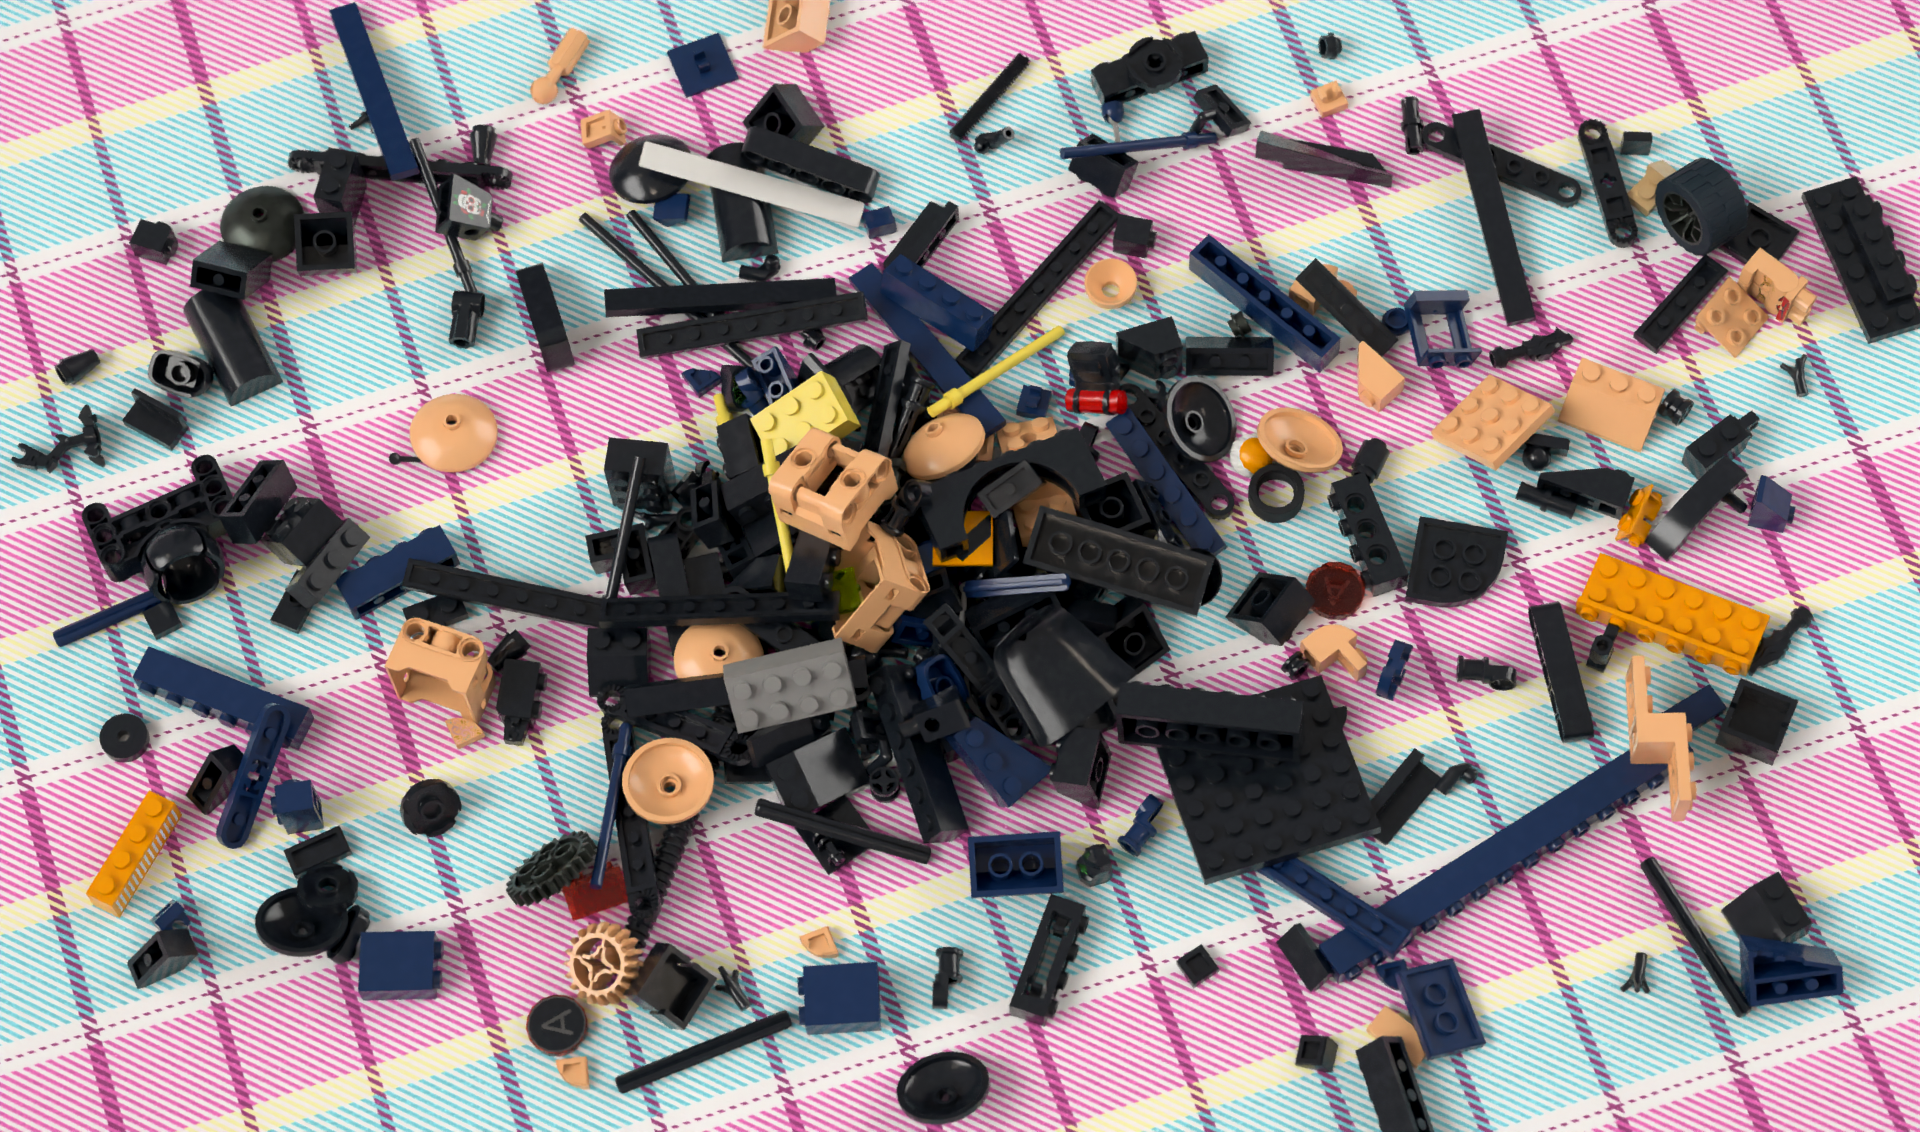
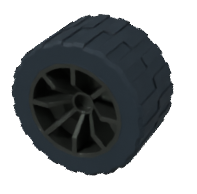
M1704 157L1696 159L1662 179L1657 184L1655 203L1662 223L1676 243L1689 253L1697 256L1707 255L1743 233L1747 227V204L1738 184L1728 171L1711 159Z

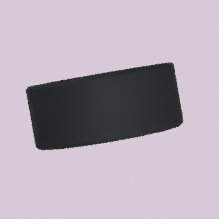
M1268 464L1258 469L1251 477L1248 487L1249 506L1254 514L1263 521L1271 523L1286 522L1294 518L1302 508L1305 494L1304 482L1295 470H1291L1281 464ZM1269 480L1285 481L1293 488V499L1283 507L1268 506L1259 498L1260 486Z

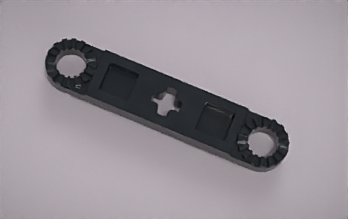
M1597 119L1585 120L1579 127L1578 141L1608 238L1616 247H1630L1637 239L1638 227L1605 124H1602V121H1597ZM1594 129L1599 132L1600 136L1592 140V138L1586 137L1585 131ZM1604 178H1608L1609 182H1613L1611 188H1608L1606 184H1602ZM1626 228L1630 231L1631 235L1627 238L1624 237V239L1623 237L1619 238L1615 230Z

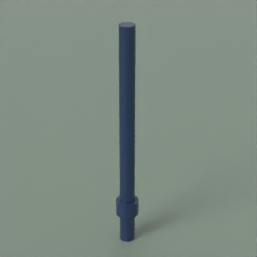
M1195 131L1183 132L1181 136L1065 147L1060 149L1061 159L1177 147L1194 149L1198 145L1217 143V134L1215 132L1197 134Z
M629 723L621 724L618 741L613 746L612 758L614 762L596 850L597 854L595 855L590 888L595 890L602 889L623 772L631 754L632 748L629 743L633 726Z

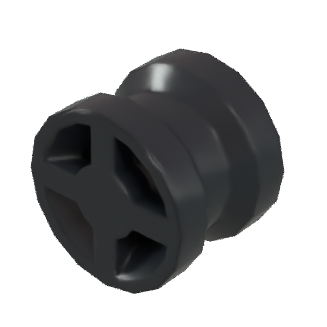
M1673 389L1660 405L1658 413L1662 416L1670 417L1672 423L1679 426L1690 413L1694 402L1690 399L1682 398L1680 392Z
M883 766L872 772L869 784L873 798L880 803H890L897 799L900 794V781L896 771L890 767Z

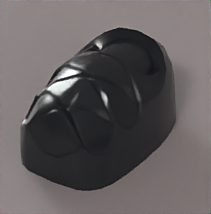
M159 350L152 355L149 363L148 378L155 386L169 393L193 398L204 394L210 389L214 380V371L207 362L197 356L178 351Z

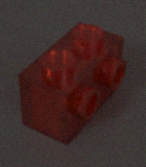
M611 860L607 861L602 889L595 890L590 888L592 872L583 875L582 871L579 873V878L570 881V886L562 887L573 921L628 902L625 881L619 863L612 865Z

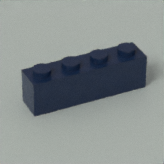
M902 254L883 271L881 294L974 352L990 336L994 312Z
M440 525L423 530L417 537L408 542L398 543L391 551L382 556L377 555L370 558L365 565L355 570L351 569L344 572L336 580V586L355 620L411 591L402 589L409 558L450 567L460 565L457 554Z

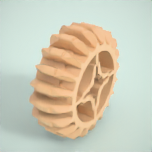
M609 922L591 923L587 925V929L577 931L579 937H573L570 940L574 948H568L565 951L570 956V960L563 963L565 966L570 967V972L565 977L568 979L573 978L574 980L569 988L573 990L579 989L577 997L581 999L587 998V1003H598L600 1006H608L610 1003L618 1004L621 1002V999H627L623 993L626 989L630 988L632 979H636L638 976V967H642L644 964L643 961L638 960V956L644 951L635 949V945L639 940L629 938L631 931L621 929V925L617 923H612L611 925ZM603 939L601 945H598L596 952L591 954L590 951L593 946ZM619 974L616 981L606 988L607 982L611 981L612 976Z

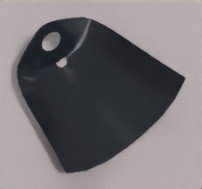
M1055 604L1043 607L1025 617L996 646L994 652V663L997 672L1039 747L1053 743L1082 723L1119 691L1121 682H1127L1136 672L1077 618ZM1031 619L1030 623H1029L1024 629H1022L1021 631L1017 632L1018 629H1019L1026 621H1028V620ZM1026 633V640L1020 642L1018 639Z

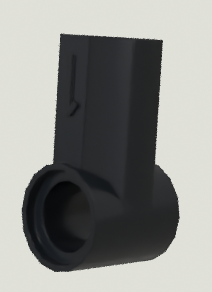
M454 291L451 305L453 318L449 334L450 344L463 349L474 346L479 318L483 317L485 310L484 293Z

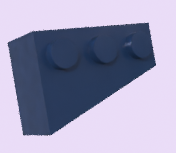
M969 717L970 727L944 737L998 807H1010L1050 773L1051 766L978 717Z
M1739 934L1741 986L1751 1007L1844 994L1843 966L1833 949Z

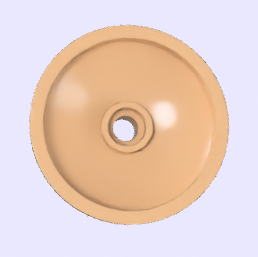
M448 394L430 400L417 411L410 426V442L416 456L425 465L442 472H462L478 466L491 454L498 437L497 423L492 411L480 400L463 394ZM450 421H456L453 425L447 424Z
M1276 408L1265 413L1257 427L1259 442L1266 453L1276 462L1291 470L1303 473L1324 472L1335 467L1342 456L1343 446L1336 431L1323 419L1307 411L1296 408Z
M961 413L947 414L931 420L913 434L904 449L902 460L905 461L907 473L919 480H933L958 471L968 464L980 451L985 440L984 427L976 417Z
M740 624L692 625L678 640L674 652V669L678 679L723 673V665L764 656V651L758 637ZM720 649L723 650L725 654L721 657H718L714 654V652Z
M679 738L653 740L640 747L629 758L622 777L623 792L629 806L642 818L658 824L680 823L695 816L708 803L714 788L713 768L706 754L689 741ZM669 786L675 787L673 792L665 791Z

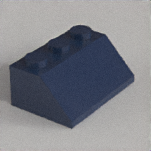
M1060 831L968 837L971 899L1064 893Z

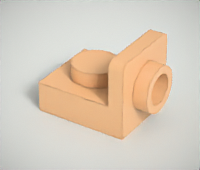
M608 109L580 120L582 145L589 149L612 140L620 146L626 144V123Z

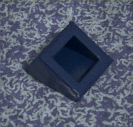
M676 193L666 200L656 202L654 204L653 219L665 227L687 221L691 195L688 193Z
M889 206L862 213L869 239L897 232L896 222Z

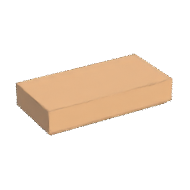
M1385 1005L1367 1027L1366 1032L1375 1039L1381 1036H1402L1411 1065L1417 1069L1426 1056L1416 1030L1412 1024Z

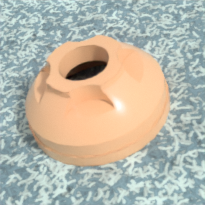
M1108 258L1096 262L1089 268L1085 276L1084 285L1087 296L1095 305L1105 309H1117L1128 304L1134 297L1137 289V277L1133 268L1126 262ZM1107 285H1115L1118 287L1119 293L1114 297H1107L1103 294L1102 290Z

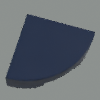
M692 368L682 372V378L699 398L722 383L721 376L712 370H696V368Z
M1405 959L1376 965L1374 971L1379 980L1387 987L1400 991L1394 975L1398 971L1407 969Z

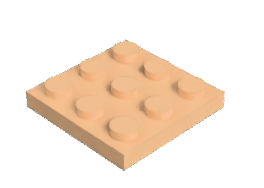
M1489 374L1431 431L1434 440L1496 471L1555 411L1552 404Z

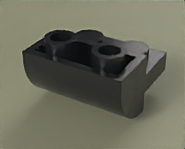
M865 344L855 346L824 365L849 392L852 400L850 406L855 414L870 406L873 402L882 359L874 349Z

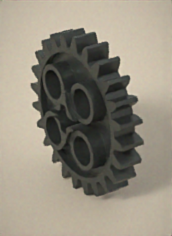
M573 831L568 836L565 833L559 840L554 838L552 842L543 844L540 851H533V856L524 859L522 866L515 868L517 873L512 874L509 877L511 880L506 883L508 887L505 889L515 905L518 904L520 907L525 904L529 907L533 902L539 904L544 897L548 900L555 893L559 894L562 887L570 886V881L579 878L581 871L588 869L586 864L594 860L592 856L597 854L595 851L597 846L588 833H583V831L578 833Z

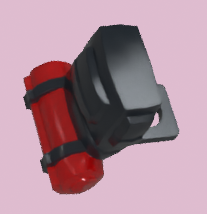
M1097 341L1075 342L1067 352L1070 371L1075 380V388L1068 389L1065 395L1066 410L1075 414L1092 413L1109 416L1124 414L1127 410L1128 400L1126 392L1120 390V384L1130 371V365L1119 363L1117 352L1113 349L1112 343Z

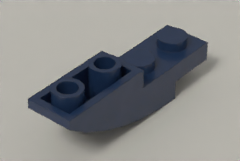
M776 346L751 360L769 405L801 384Z

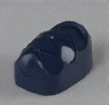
M939 654L932 656L915 668L917 684L923 700L955 684L964 703L970 697L962 675L947 655Z

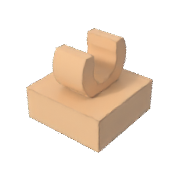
M1337 80L1312 89L1310 92V96L1322 118L1348 109V101Z

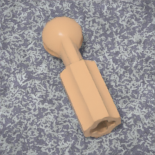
M572 27L568 29L547 62L550 67L549 72L545 77H540L532 83L530 88L531 97L537 103L548 104L557 97L558 88L556 83L561 76L570 75L591 42L581 30Z

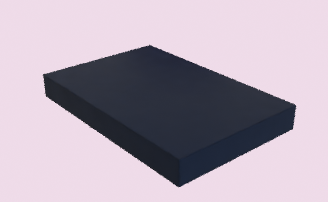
M1453 958L1401 970L1394 975L1427 1061L1481 1048L1486 1044Z

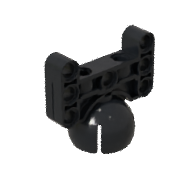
M204 454L194 459L191 464V471L196 481L117 516L111 517L107 507L102 503H92L85 507L82 512V520L98 558L111 581L123 582L131 576L142 572L144 583L156 598L164 603H169L170 601L178 605L200 600L217 588L219 580L224 577L225 560L222 548L215 539L227 534L218 516L233 496L213 456Z

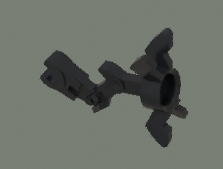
M85 405L78 416L85 426L82 428L83 434L72 437L57 434L55 437L60 442L48 455L27 444L19 443L18 448L25 453V456L22 458L12 457L11 460L17 467L36 471L38 468H42L51 474L58 467V461L67 450L86 445L84 453L89 456L93 463L104 467L105 460L100 455L102 450L101 437L98 426L95 424L98 418L95 414L92 415L90 406Z

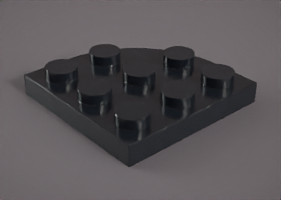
M1420 516L1405 602L1434 607H1457L1473 602L1483 596L1494 585L1500 574L1508 531Z

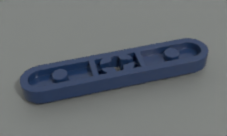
M277 703L266 704L261 708L216 830L217 840L227 848L237 849L242 847L251 832L290 725V712L283 705ZM255 771L259 774V778L251 781L248 773Z

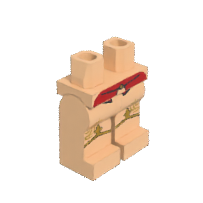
M1761 248L1756 251L1742 268L1737 282L1747 294L1763 303L1769 313L1777 315L1775 319L1782 324L1789 318L1801 326L1810 315L1811 307L1817 299L1816 295L1806 289L1809 280L1802 275L1798 279L1791 269Z

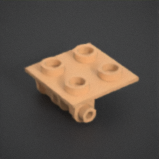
M1729 276L1697 314L1694 328L1700 334L1709 332L1736 358L1767 321L1769 316Z

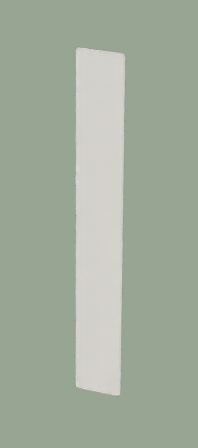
M648 141L644 143L639 161L640 167L856 228L860 225L864 203Z

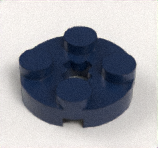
M1397 639L1394 641L1388 654L1389 659L1382 670L1377 685V696L1390 701L1394 700L1398 686H1401L1406 673L1404 667L1410 659L1413 645Z

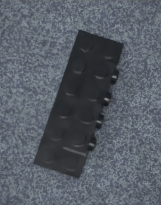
M1857 176L1803 192L1801 199L1868 344L1919 329L1920 311L1913 298L1917 290V282L1913 274L1907 275L1903 267L1906 265V260L1902 250H1895L1892 243L1894 241V233L1891 226H1884L1881 220L1883 210L1879 201L1873 202L1870 194L1865 195Z

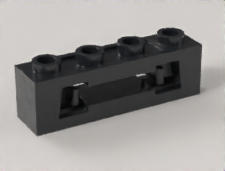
M1050 894L1009 1004L1010 1015L1044 1027L1048 1017L1054 1018L1059 1001L1055 1000L1058 990L1063 991L1069 977V973L1065 972L1069 961L1074 963L1078 954L1079 945L1076 944L1078 935H1084L1088 927L1090 917L1086 916V905ZM1053 920H1055L1056 923L1052 928L1053 936L1062 939L1046 979V993L1044 998H1040L1044 992L1043 985L1035 981L1051 941L1050 928ZM1066 927H1069L1067 936H1065ZM1031 984L1029 995H1026L1029 985Z

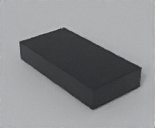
M340 825L283 850L296 880L300 876L305 875L306 870L312 866L323 863H335L353 855Z
M1301 923L1294 924L1276 942L1309 992L1318 990L1335 973Z

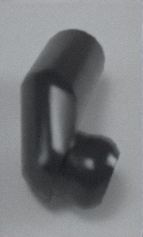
M767 255L764 263L758 268L741 265L739 279L755 282L767 281L780 271V259L776 255Z

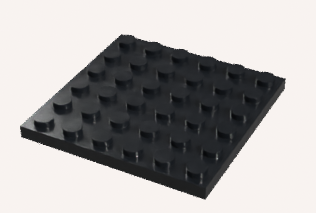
M1321 675L1259 693L1269 698L1282 699L1284 697H1291L1297 701H1304L1305 732L1300 763L1155 747L1204 885L1381 833V826Z

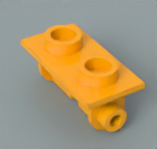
M1653 484L1637 489L1629 499L1631 506L1617 525L1619 531L1615 537L1616 541L1626 537L1629 539L1628 543L1633 547H1639L1640 544L1645 542L1652 525L1643 519L1645 517L1651 522L1654 521L1663 504L1661 500L1662 495L1657 492H1651L1654 487Z

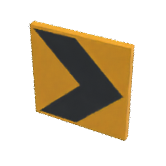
M968 511L964 527L968 536L969 552L941 563L933 547V566H993V517L990 512Z

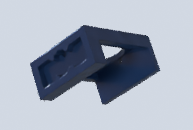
M1467 290L1414 291L1404 303L1418 366H1429L1432 369L1443 366L1466 368L1471 366L1482 353L1481 348L1471 347L1463 308L1470 301ZM1446 314L1453 348L1429 349L1421 315Z

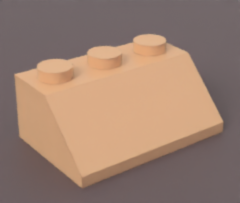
M769 0L763 48L766 50L807 53L825 44L830 0Z
M1582 358L1569 387L1558 422L1641 453L1662 403L1665 389Z

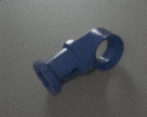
M747 367L735 375L738 387L746 396V399L742 402L744 409L748 408L754 416L769 406L768 400L764 397L765 393L757 373L751 367Z
M1149 794L1136 811L1132 827L1124 836L1120 835L1117 839V842L1126 852L1136 857L1142 853L1141 848L1150 837H1155L1157 834V830L1151 822L1160 812L1164 802L1153 794Z

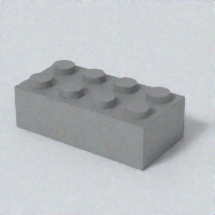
M842 638L723 665L724 682L738 734L857 706L855 689Z

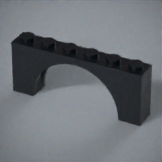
M1079 428L1061 430L1048 439L1035 440L1022 449L1004 452L996 459L988 462H978L970 469L962 472H952L944 479L933 483L928 482L932 489V498L928 505L919 507L917 513L941 563L969 552L968 536L964 523L970 505L980 491L1024 459L1028 460L1040 479L1044 478V480L1064 490L1079 509L1107 499V484ZM919 487L914 490L916 501L920 498L921 491Z

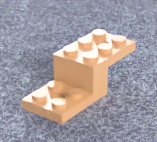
M1038 417L1025 422L1007 423L1006 426L996 432L1001 455L1010 450L1016 451L1027 447L1028 444L1035 440H1045L1053 437L1057 430L1053 417ZM1046 481L1047 484L1012 508L1022 547L1028 546L1040 505L1077 516L1072 498L1064 490L1051 482Z
M1632 656L1625 677L1631 764H1668L1671 820L1684 821L1687 812L1692 811V800H1696L1697 793L1696 782L1690 780V771H1694V753L1688 752V742L1692 741L1691 723H1686V713H1652L1653 698L1652 695H1647V685L1651 683L1650 666H1645L1644 656Z

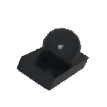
M1534 433L1519 448L1524 450L1522 461L1529 470L1534 472L1542 471L1550 465L1551 454L1567 457L1570 440Z

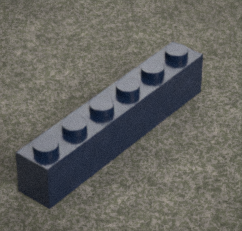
M1210 234L1189 253V270L1319 373L1339 354L1341 341L1339 336Z
M148 646L133 675L138 690L149 697L158 695L165 698V701L172 706L181 708L184 705L192 708V712L201 717L208 718L210 715L218 718L221 724L229 728H235V726L244 728L245 732L249 735L252 733L262 707L269 703L283 705L288 709L291 717L290 725L281 747L284 749H288L290 746L299 750L315 719L309 707Z

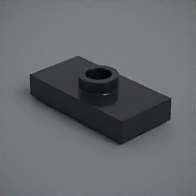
M296 570V572H295L294 576L292 577L291 581L293 580V578L297 575V573H298L300 570ZM285 591L270 621L276 626L299 634L313 606L306 609Z

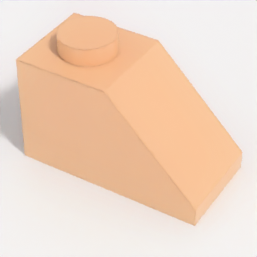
M1364 341L1359 343L1357 353L1358 395L1364 405L1369 408L1373 407L1379 413L1403 391L1405 377Z

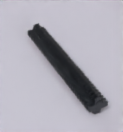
M1018 53L1012 59L1013 61H1010L1002 73L988 86L989 88L982 93L965 115L951 128L949 136L952 139L962 143L961 140H964L966 135H969L967 132L970 133V130H973L972 127L975 128L974 125H977L979 120H982L980 117L983 118V115H986L985 112L988 113L987 110L990 111L991 105L994 106V103H997L996 100L998 101V98L1003 96L1002 92L1005 93L1004 90L1007 91V88H1010L1009 85L1012 86L1013 80L1016 81L1015 78L1018 79L1020 73L1022 74V71H1025L1024 68L1027 69L1026 66H1029L1028 61H1030L1028 57Z

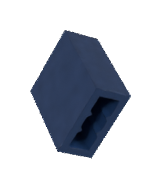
M435 931L361 932L358 992L362 1000L437 999V989H442L443 982L442 971L438 970V959H443L444 956L443 941H439Z
M877 962L803 966V977H797L798 995H804V1006L799 1007L800 1025H805L807 1035L881 1031L879 970Z

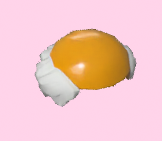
M1257 433L1244 434L1233 442L1229 454L1231 466L1239 475L1252 477L1258 469L1272 464L1273 459L1262 447Z

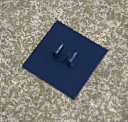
M719 32L666 51L686 98L739 79Z

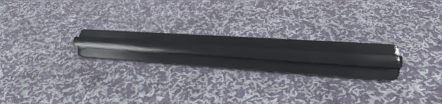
M762 798L758 799L755 806L754 814L756 816L921 864H927L931 856V848L928 846Z
M1655 857L1644 860L1641 863L1642 871L1735 1015L1741 1018L1752 1011L1750 1004Z
M782 1010L621 1074L615 1078L617 1088L620 1093L624 1094L792 1026L790 1016L786 1010Z

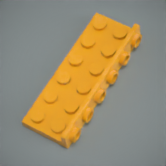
M1602 553L1598 556L1582 595L1577 599L1575 613L1587 621H1598L1606 625L1608 623L1620 627L1618 632H1628L1636 635L1643 642L1660 644L1672 653H1684L1692 656L1699 663L1706 665L1711 663L1721 667L1728 674H1740L1745 677L1770 620V615Z

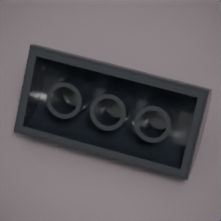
M744 142L719 146L706 157L766 175L765 168L742 159L740 153ZM710 186L722 263L779 254L770 203Z
M201 290L187 301L183 310L184 315L209 365L212 367L230 407L283 383L242 299Z

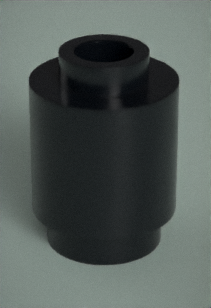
M1377 438L1364 440L1352 463V476L1365 472L1370 484L1373 483L1374 479H1378L1390 455V451L1386 448V443Z

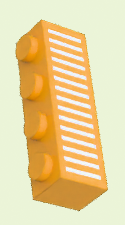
M150 790L147 792L85 893L94 906L118 918L121 917L182 816L175 802Z

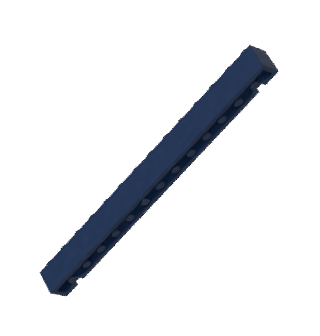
M1688 744V752H1694ZM1629 749L1381 905L1377 910L1411 931L1412 937L1402 948L1404 949L1414 941L1413 937L1423 931L1425 934L1431 932L1440 924L1439 920L1447 915L1450 918L1458 915L1464 910V905L1474 899L1477 902L1490 893V888L1499 883L1502 886L1510 882L1516 876L1515 872L1523 867L1526 870L1532 868L1541 860L1540 857L1550 851L1553 854L1565 846L1566 840L1574 835L1576 838L1581 837L1591 829L1590 825L1594 822L1608 820L1616 813L1615 809L1621 805L1630 806L1641 797L1640 793L1648 788L1653 791L1660 787L1668 776V764H1631ZM1343 929L1318 946V949L1335 972L1332 976L1338 984L1345 980L1347 982L1355 980L1363 973V968L1371 963L1373 966H1376L1388 958L1386 954L1347 929Z

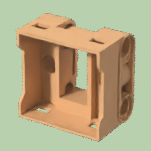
M811 428L774 473L768 488L781 522L848 551L857 543L861 530L884 500H890L899 489L893 472L892 462L889 458L868 449H863L859 453L843 446L839 437L818 428ZM836 465L844 468L830 487L826 496L815 493ZM831 531H834V532L840 534L841 536L836 535V534L832 533Z
M868 521L861 530L859 540L850 551L842 548L841 562L838 567L835 566L833 573L834 584L831 590H840L841 593L840 621H835L836 624L832 627L834 638H842L843 642L863 648L871 653H877L894 633L893 624L905 610H914L930 591L918 547L909 535L904 533L902 537L893 536L885 532L879 524ZM872 536L875 540L872 541L869 538ZM841 571L847 573L841 581L835 580Z
M411 618L405 621L384 666L398 699L409 703L423 699L461 713L462 718L471 720L477 725L496 687V678L492 667L487 663V653L480 639L421 618ZM417 632L424 633L423 635H416L413 639H410L411 636ZM471 651L479 652V654L475 653L474 656L467 655Z

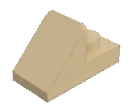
M1664 160L1650 163L1647 166L1645 176L1627 193L1630 204L1647 217L1657 207L1655 203L1657 184L1677 170Z

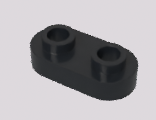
M354 905L347 911L348 929L343 939L333 948L327 950V958L339 965L349 962L354 957L361 932H366L370 925L369 911L359 905Z

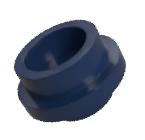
M1392 308L1384 313L1382 324L1395 336H1401L1408 332L1409 326L1405 310Z

